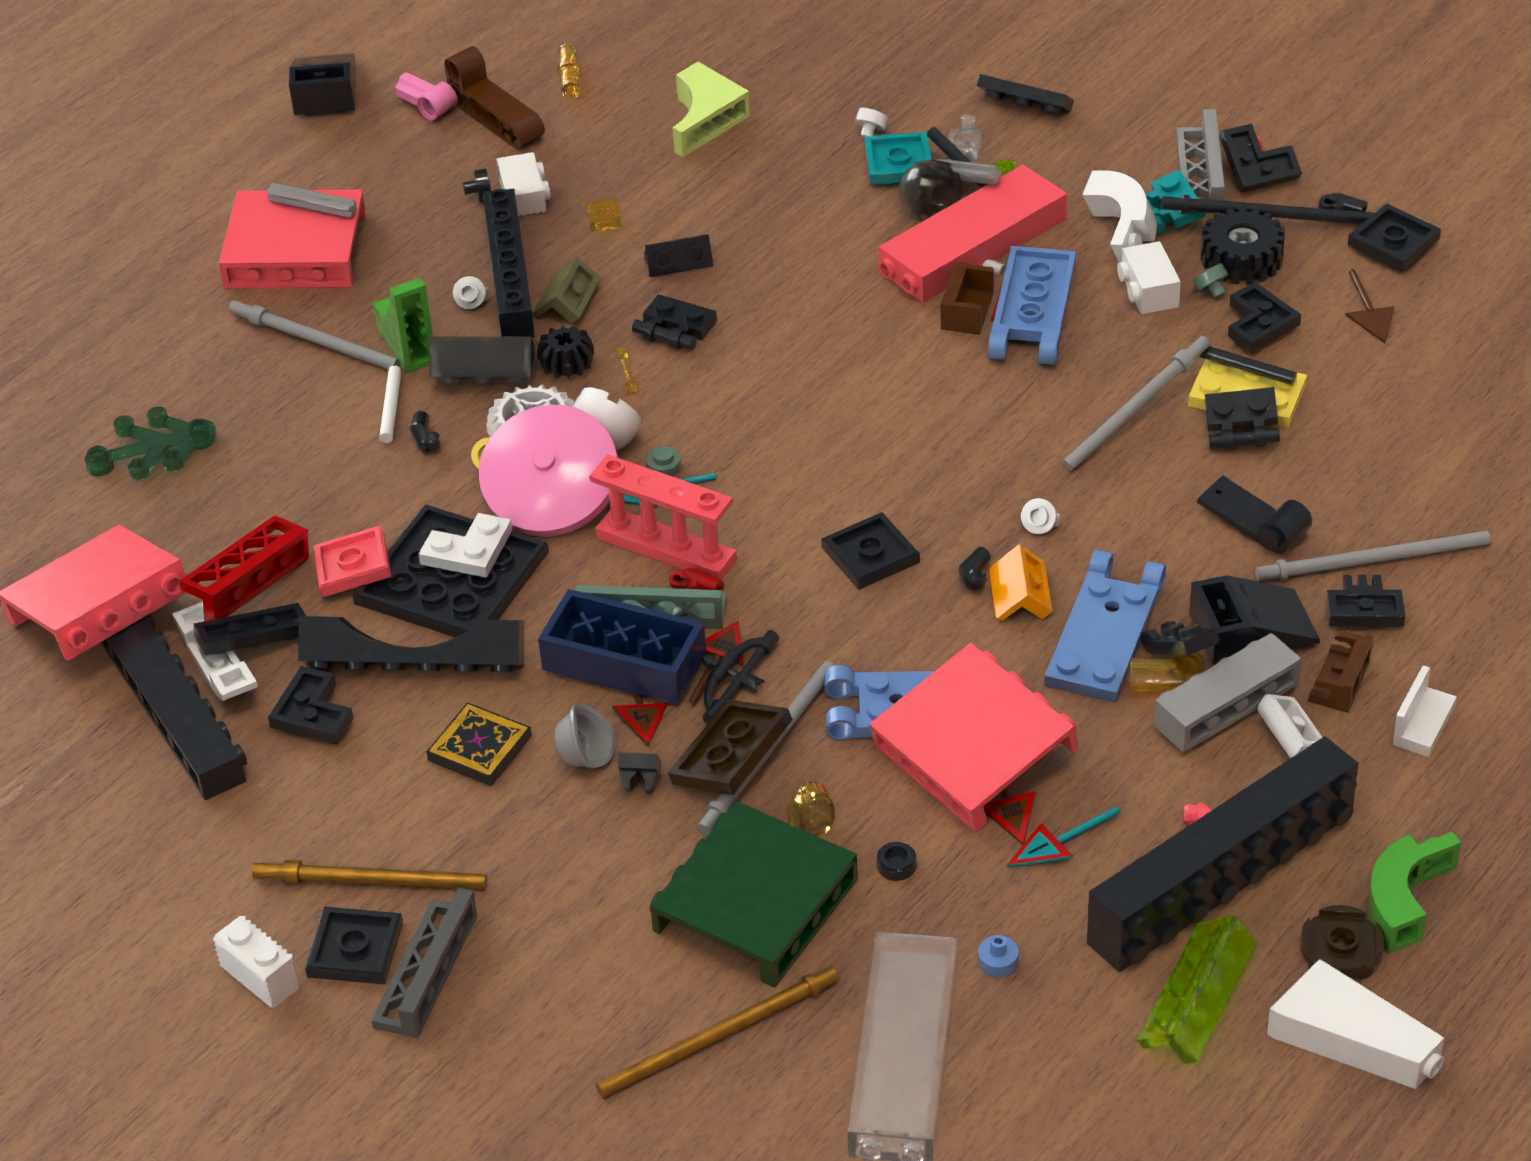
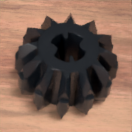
M562 325L561 329L549 328L548 334L540 335L537 358L540 360L544 373H553L555 378L566 375L569 379L570 375H582L584 369L591 368L594 344L588 336L587 330L578 331L576 325L571 328H565Z

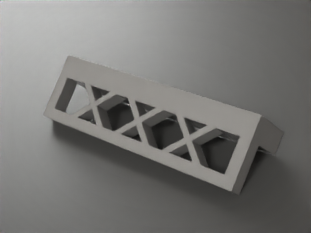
M1203 109L1202 127L1177 128L1179 168L1196 195L1199 194L1207 200L1224 201L1225 186L1216 109ZM1185 139H1202V140L1199 141L1198 143H1196V144L1194 145V144H1192V143L1186 141ZM1196 156L1202 159V161L1195 164L1188 159ZM1198 175L1205 180L1198 184L1191 180V178Z

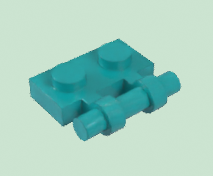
M1180 169L1150 182L1153 191H1144L1156 217V234L1162 233L1165 230V224L1171 221L1175 228L1178 229L1206 216L1204 212L1189 211L1188 214H1180L1178 210L1154 208L1161 205L1162 196L1181 198V195L1184 194L1189 195L1190 198L1198 199Z

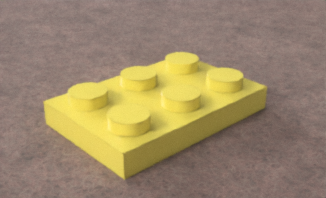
M1205 359L1189 394L1188 407L1206 410L1204 394L1274 387L1278 424L1274 425L1289 428L1306 387L1307 375L1297 373L1296 381L1292 386Z

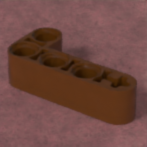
M470 46L445 59L446 81L457 95L458 101L456 106L516 149L544 135L545 128L539 115L487 78L484 58L476 47Z

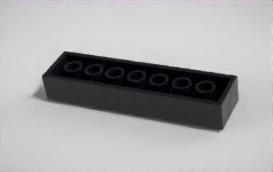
M1324 736L1089 891L1087 944L1119 973L1131 964L1140 963L1149 952L1161 944L1171 942L1180 931L1192 923L1197 924L1202 921L1208 912L1222 903L1230 902L1239 891L1251 883L1256 884L1260 882L1267 872L1279 864L1288 863L1295 853L1307 845L1316 844L1325 833L1335 826L1344 825L1354 812L1353 804L1359 763Z

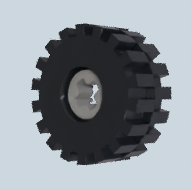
M1230 208L1225 210V215L1218 212L1214 214L1213 219L1209 218L1202 229V266L1204 269H1210L1222 263L1228 276L1221 281L1225 282L1227 279H1232V284L1239 285V280L1246 281V285L1253 283L1254 279H1258L1260 283L1266 281L1267 275L1273 277L1276 275V271L1282 267L1285 243L1284 227H1280L1281 223L1278 219L1272 221V215L1267 212L1263 216L1260 215V210L1258 209L1246 212V208H1239V212H1233V209Z

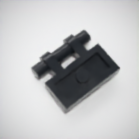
M658 294L643 312V321L636 319L633 322L632 332L641 334L643 339L649 341L658 339L668 342L670 347L681 349L682 347L694 349L697 340L702 341L717 322V311Z
M1274 387L1204 394L1208 431L1222 430L1223 433L1209 435L1210 449L1224 447V451L1235 450V446L1256 444L1257 448L1266 447V443L1280 442L1279 428L1265 429L1264 426L1278 424ZM1254 427L1252 431L1233 432V429Z

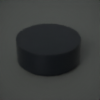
M891 842L882 846L877 853L878 872L884 878L892 881H901L909 878L916 870V853L914 849L902 842Z

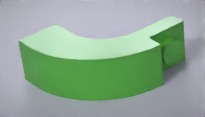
M1453 831L1439 837H1431L1419 845L1408 834L1388 846L1377 859L1371 876L1367 913L1368 920L1374 926L1375 922H1377L1382 928L1384 934L1383 948L1388 954L1423 940L1427 914L1413 897L1410 890L1423 881L1457 868L1461 841Z

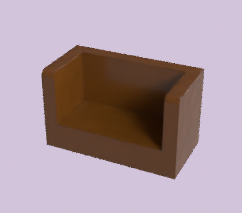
M955 262L941 301V330L980 335L994 295V268Z

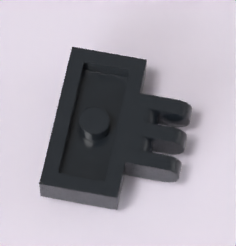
M1343 575V590H1327L1326 604L1329 626H1404L1405 610L1402 590H1383L1381 575L1372 576V585H1367L1366 575H1358L1357 585L1352 584L1351 575Z

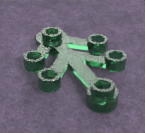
M160 406L148 410L147 419L149 426L154 429L165 428L174 431V433L164 434L135 425L131 416H119L113 422L116 435L121 438L130 437L140 440V442L110 450L101 445L89 448L84 458L87 472L95 477L105 476L113 471L115 461L145 454L143 458H135L128 463L129 475L133 480L140 481L148 478L150 470L160 458H162L165 470L171 472L178 471L184 466L185 459L194 449H206L214 443L217 434L216 426L212 421L206 419H194L186 422L170 417L167 414V410ZM179 445L177 449H169L171 446Z

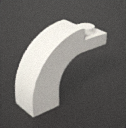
M1092 171L1083 192V197L1092 216L1120 218L1110 246L1118 262H1121L1122 248L1142 245V241H1154L1157 230L1156 217L1144 190L1136 180L1119 172Z

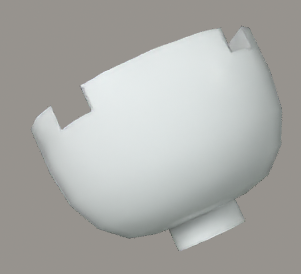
M584 388L577 397L573 407L595 417L609 432L617 451L625 447L636 435L641 423V417L623 400L619 399L617 404L608 400L607 397L610 393L596 388Z

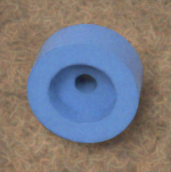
M994 935L981 942L978 948V965L985 974L992 977H1005L1017 969L1019 949L1012 939L1002 935Z

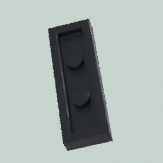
M980 74L977 86L985 91V96L988 98L1002 101L1003 96L1014 98V104L1031 108L1032 103L1043 105V111L1060 115L1061 110L1071 112L1074 100L1065 94Z
M299 603L193 623L194 637L205 656L223 654L227 651L247 647H258L262 644L292 640L298 637L299 616H306Z

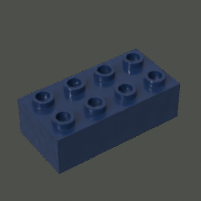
M567 589L538 638L542 670L678 705L702 663L701 657L707 654L704 622Z

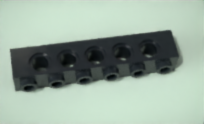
M514 188L495 189L482 192L502 344L535 340L533 316Z

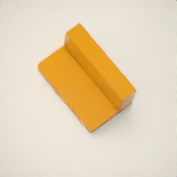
M1019 544L989 568L995 616L997 619L1004 621L1021 607L1042 620L1053 612L1046 566L1043 559Z

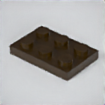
M727 699L668 772L672 785L734 795L793 719L789 709Z

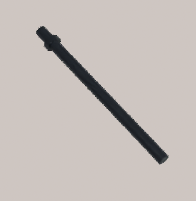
M1184 194L1181 195V198L1162 196L1161 209L1178 210L1180 214H1188L1189 211L1204 213L1220 212L1225 214L1226 209L1232 208L1233 212H1239V208H1246V212L1258 209L1262 216L1267 212L1272 215V218L1362 224L1374 214V212L1193 199L1189 195Z

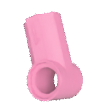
M407 72L399 77V81L395 86L396 96L416 105L420 113L431 121L450 110L458 101L454 89L446 82L433 85Z

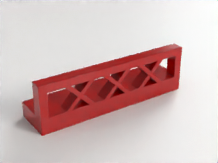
M274 515L181 579L180 590L203 600L204 621L228 617L309 559L308 529ZM276 529L284 533L283 535L267 536ZM264 547L260 551L244 552L248 548ZM240 564L235 568L220 569L224 565ZM217 580L208 587L198 584L201 581Z

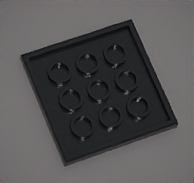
M425 504L388 550L392 577L359 586L353 594L354 604L452 637H457L470 630L481 620H499L547 556L549 546L547 542L511 532L487 578L421 565L418 554L432 530L465 537L474 519Z

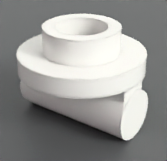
M466 276L459 279L454 285L453 297L460 307L475 309L484 300H488V287H485L478 278Z
M1040 498L1027 502L1021 512L1023 526L1034 534L1049 532L1053 527L1059 526L1061 514L1056 512L1054 505L1048 500Z

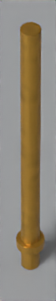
M832 966L815 975L808 973L801 977V982L595 1084L599 1095L605 1098L808 996L813 999L820 995V990L839 981L838 973Z

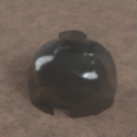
M926 159L911 165L904 172L899 186V199L903 209L913 219L923 222L961 200V177L958 172L953 171L951 163Z

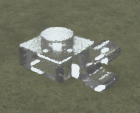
M963 114L960 129L951 128L949 140L969 160H978L982 144V130H976V127H974L976 115Z

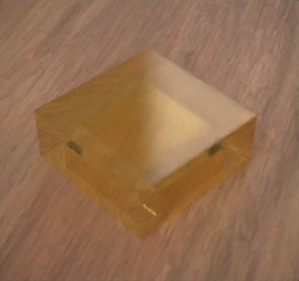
M617 198L585 203L591 232L623 227Z

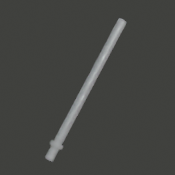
M1481 531L1291 562L1281 559L1276 560L1273 565L1256 567L1255 575L1257 581L1279 578L1281 582L1287 581L1290 576L1490 545L1491 539L1488 531Z
M824 661L788 707L793 719L735 794L722 793L716 801H711L705 808L706 814L697 825V830L702 835L708 836L720 814L726 813L823 688L826 670L835 666L832 662Z

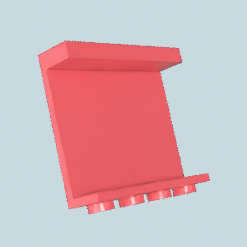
M363 189L312 190L354 199L357 211L352 218L271 202L268 199L267 190L236 191L219 260L223 287H352L354 278L350 258L358 218H366L367 215Z
M117 525L1 590L0 602L9 623L15 627L31 619L54 634L64 659L69 661L185 594V591L180 590V580L186 574L179 558L125 527Z
M969 643L869 723L875 746L974 832H978L987 824L983 806L1059 743L1072 753L1078 749L1075 734L1077 729L1072 719L1065 713L1058 714L1050 707L1042 694L1031 692L1024 686V683L1015 672L1004 670L989 651L984 650L982 652L972 643Z

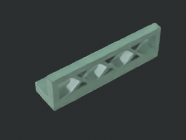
M576 585L575 591L704 622V626L707 629H723L727 599L726 593H722V590Z

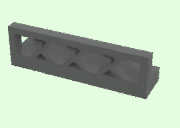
M458 888L451 903L436 899L431 900L371 1020L373 1028L419 1038L478 916L473 890ZM437 915H445L437 930L433 924ZM430 945L423 960H421L418 954L420 949ZM414 976L408 991H406L403 985L405 979ZM399 1007L400 1020L387 1017L389 1011Z

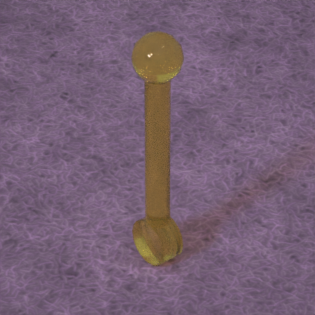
M619 346L615 349V356L621 360L627 381L625 389L629 393H635L638 390V383L632 378L627 360L629 356L628 348L626 346Z

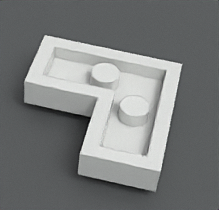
M478 513L465 537L432 530L418 554L420 564L487 578L513 530L512 521L507 518Z

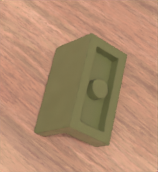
M575 257L552 275L533 314L538 318L553 307L568 322L573 324L580 319L601 277L580 258Z

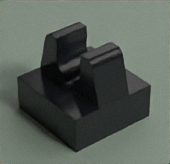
M619 752L618 768L625 791H632V782L637 778V775L645 779L644 790L646 793L654 791L658 776H661L662 761L657 754Z

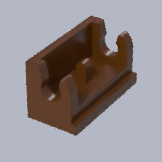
M1346 631L1337 632L1334 639L1339 642L1348 643L1351 648L1331 644L1319 676L1316 678L1314 687L1309 693L1308 702L1349 713L1371 661L1374 636L1367 634L1366 636H1361Z

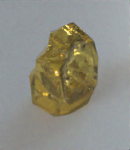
M817 781L803 782L800 789L791 797L786 806L788 824L815 836L827 833L835 821V806L825 785Z

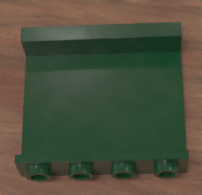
M735 801L726 813L720 814L708 836L698 841L693 854L686 863L676 868L671 881L664 890L658 891L652 898L649 911L652 917L653 932L660 934L672 920L760 961L761 982L776 988L857 882V854Z

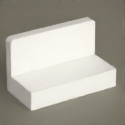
M1423 665L1397 713L1393 746L1429 758L1455 709L1457 697L1429 688L1431 668Z

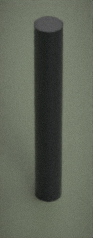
M932 127L927 132V137L951 160L973 163L936 127ZM976 183L980 188L987 185L984 183Z
M1211 346L1199 356L1206 360L1292 386L1297 378V372Z

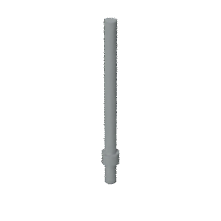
M235 300L229 305L230 313L247 318L249 323L262 328L269 326L385 369H389L391 366L400 367V360L271 314L269 309L262 306L254 305L252 307Z
M1202 335L1186 350L1181 349L1171 358V363L1070 453L1062 461L1063 466L1068 471L1074 470L1180 373L1185 374L1195 365V359L1211 346L1209 339Z

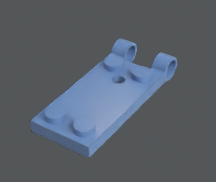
M1011 246L992 331L989 337L988 359L1006 360L1008 341L1024 340L1040 342L1039 364L1056 365L1058 347L1076 264V251Z
M1095 549L1090 559L1087 575L1045 673L1044 686L1117 703L1141 642V632L1145 631L1159 593L1163 588L1166 565L1147 561L1143 570L1141 584L1128 583L1109 578L1114 554ZM1112 608L1117 609V611L1111 612L1106 609Z
M835 665L828 668L824 675L826 694L834 699L859 696V713L855 714L851 708L845 706L831 708L826 713L827 735L839 741L850 738L872 737L869 723L893 705L891 702L901 699L934 671L853 672L851 668L844 665Z

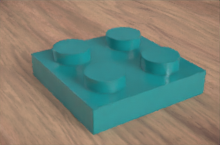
M927 132L864 136L870 185L933 180V165Z

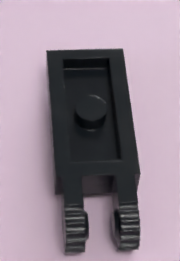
M1175 621L1161 624L1160 631L1162 636H1159L1155 629L1141 632V641L1145 650L1149 653L1161 655L1188 656L1220 641L1216 628H1201L1200 624L1184 627L1183 623L1176 624Z

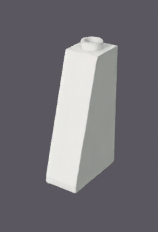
M1321 959L1270 1008L1267 1034L1272 1038L1414 1089L1426 1077L1430 1079L1435 1077L1444 1063V1057L1441 1056L1444 1037Z

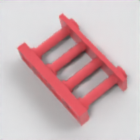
M608 454L589 476L590 482L609 488L611 509L596 526V539L680 569L698 568L719 580L723 579L737 561L736 550L718 544L717 522L732 505L733 497ZM624 494L639 498L641 516L625 511ZM654 504L671 510L672 527L656 522ZM686 515L702 521L703 538L687 533Z

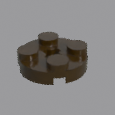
M1346 905L1327 906L1319 910L1318 916L1313 917L1311 920L1309 917L1305 921L1301 934V951L1303 957L1308 962L1309 969L1321 959L1351 979H1366L1374 973V968L1382 958L1384 947L1382 928L1377 922H1375L1374 926L1371 921L1365 918L1366 913L1358 908ZM1342 937L1346 938V943L1351 945L1339 946L1335 943L1338 938Z

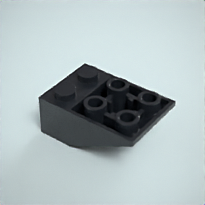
M355 53L302 57L293 60L289 67V90L294 115H314L326 112L341 113L355 110Z
M1228 575L1191 582L1189 610L1191 619L1194 624H1200L1201 628H1216L1220 640L1219 643L1205 648L1213 665L1217 664L1221 659L1241 651L1252 641H1258L1270 633L1290 649L1320 643V638L1293 588Z

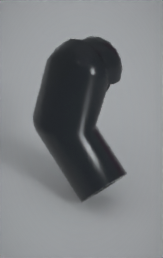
M1342 193L1323 195L1319 199L1318 208L1366 212L1368 202Z
M417 411L413 415L410 425V431L419 450L428 453V450L437 451L440 448V436L436 432L428 433L430 417L424 411Z
M977 547L958 567L963 585L972 591L982 589L987 581V573L983 575L981 569L990 561L991 555L983 547Z

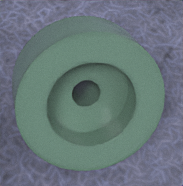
M1221 263L1201 273L1193 281L1199 292L1209 288L1214 298L1226 292L1221 280L1226 278L1228 273Z

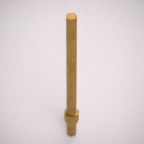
M284 860L283 864L254 862L252 866L253 878L282 879V882L287 884H300L301 880L479 890H486L487 874L302 865V861Z

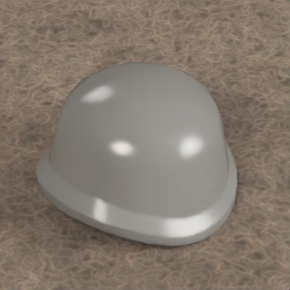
M579 703L573 705L570 713L557 723L554 733L555 747L559 756L565 763L571 766L601 767L611 760L615 751L616 738L612 726L598 711L586 704Z

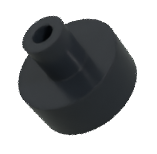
M486 168L474 170V180L463 182L464 194L476 193L479 202L483 201L482 192L491 191Z

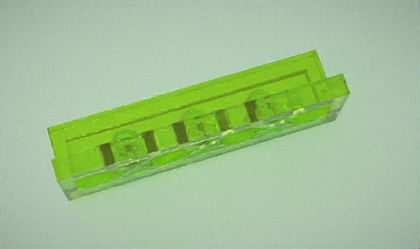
M1235 915L1197 924L1136 1040L1143 1049L1168 1044L1184 1064L1198 1061L1257 945L1255 939ZM1166 1024L1164 1030H1159L1162 1026Z

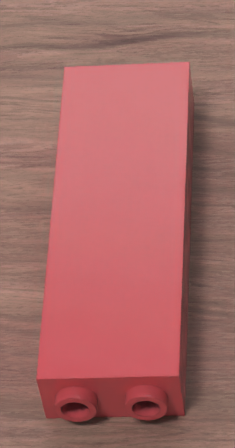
M1021 165L1001 176L997 184H987L879 246V272L885 278L901 287L906 293L911 294L923 303L946 290L955 262L982 266L988 259L995 261L1009 253L1011 246H1021L1064 221L1067 216V193L1025 165Z

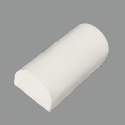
M1265 694L1259 703L1258 713L1290 759L1322 738L1294 697Z

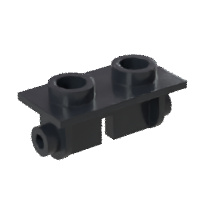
M709 234L645 245L644 258L645 263L648 264L649 277L713 266Z

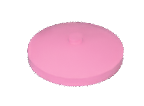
M567 405L533 407L508 419L494 432L487 442L479 464L480 488L493 514L497 517L511 519L514 531L538 537L567 534L591 522L609 503V488L590 482L589 476L607 454L618 458V453L609 432L591 414Z

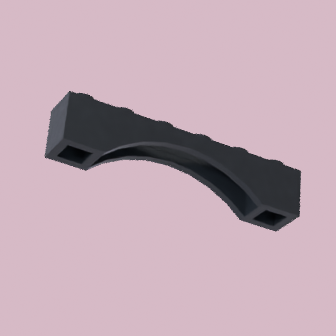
M299 616L298 661H309V668H331V661L345 662V669H368V662H382V670H404V663H418V670L440 671L441 664H455V671H477V664L491 665V672H514V665L524 664L525 620H481L467 632L449 641L428 647L414 648L392 645L377 640L357 629L344 617Z

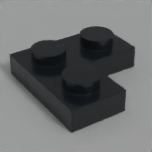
M1252 124L1222 130L1219 135L1240 192L1299 179L1302 174L1292 145L1262 152Z
M1256 282L1230 295L1229 306L1245 317L1229 325L1228 337L1250 353L1301 324V314Z
M300 666L268 716L270 728L338 745L354 717L352 708L325 702L336 685L333 673Z

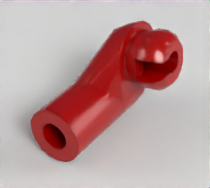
M698 568L675 570L668 578L671 588L722 591L724 589L723 581Z

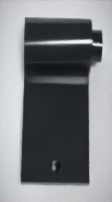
M1223 475L1197 500L1198 504L1254 539L1267 550L1275 553L1285 552L1312 525L1311 513L1302 503L1296 500H1288L1276 510Z

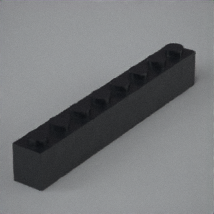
M150 614L100 643L203 799L208 800L246 782L243 766L247 765V759L239 744L233 746L230 742L231 736L223 721L217 723L215 720L216 715L210 701L207 698H200V691L194 678L191 675L185 676L184 666L176 653L173 655L169 653L170 648L164 634L161 631L158 633L154 631L153 620Z

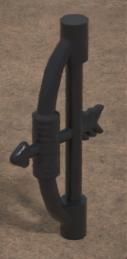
M768 630L763 637L744 641L733 650L727 651L719 662L714 660L715 657L713 655H703L701 657L705 667L710 665L715 667L708 676L709 680L704 692L706 712L703 715V720L707 724L727 699L730 700L742 684L745 688L748 687L749 690L757 693L756 685L765 681L750 673L764 655H768L779 641V635L775 631ZM756 647L757 650L740 672L732 669L738 662V657L749 649ZM728 674L735 677L719 700L716 699L713 702L717 685H720Z

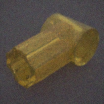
M1196 652L1188 656L1173 655L1171 659L1130 658L1129 690L1171 691L1187 682L1193 675L1203 673L1204 659Z

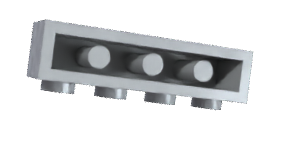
M1272 633L1258 641H1252L1241 651L1221 659L1215 666L1201 674L1193 675L1187 682L1177 688L1161 694L1155 700L1154 727L1184 753L1257 710L1265 694L1281 696L1298 686L1302 658Z

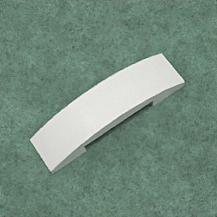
M203 602L172 613L190 655L203 678L219 699L224 701L258 687L257 681L245 662H240L233 650L223 654L204 655L194 637L193 623L204 621Z

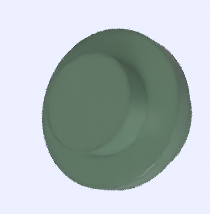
M667 446L657 447L646 456V465L649 469L669 476H673L681 464L679 452Z

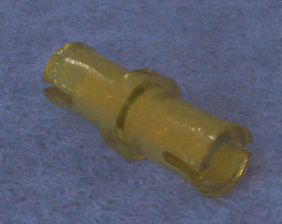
M564 44L558 50L560 63L557 67V75L561 79V93H564V96L567 98H574L580 93L579 78L581 76V66L577 61V48L574 49L575 46L571 44Z

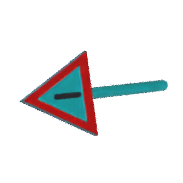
M1113 807L1056 838L1040 823L1007 864V868L1073 858V855L1062 843L1117 815L1120 809Z

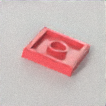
M382 526L369 528L313 546L318 585L322 597L392 577Z

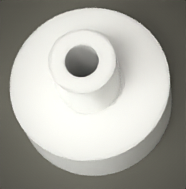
M859 108L855 122L863 127L860 136L864 138V136H873L875 131H885L889 118L879 111Z

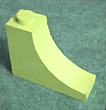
M696 62L676 74L677 98L689 109L683 120L673 127L674 152L681 157H685L750 117L749 91L700 62Z

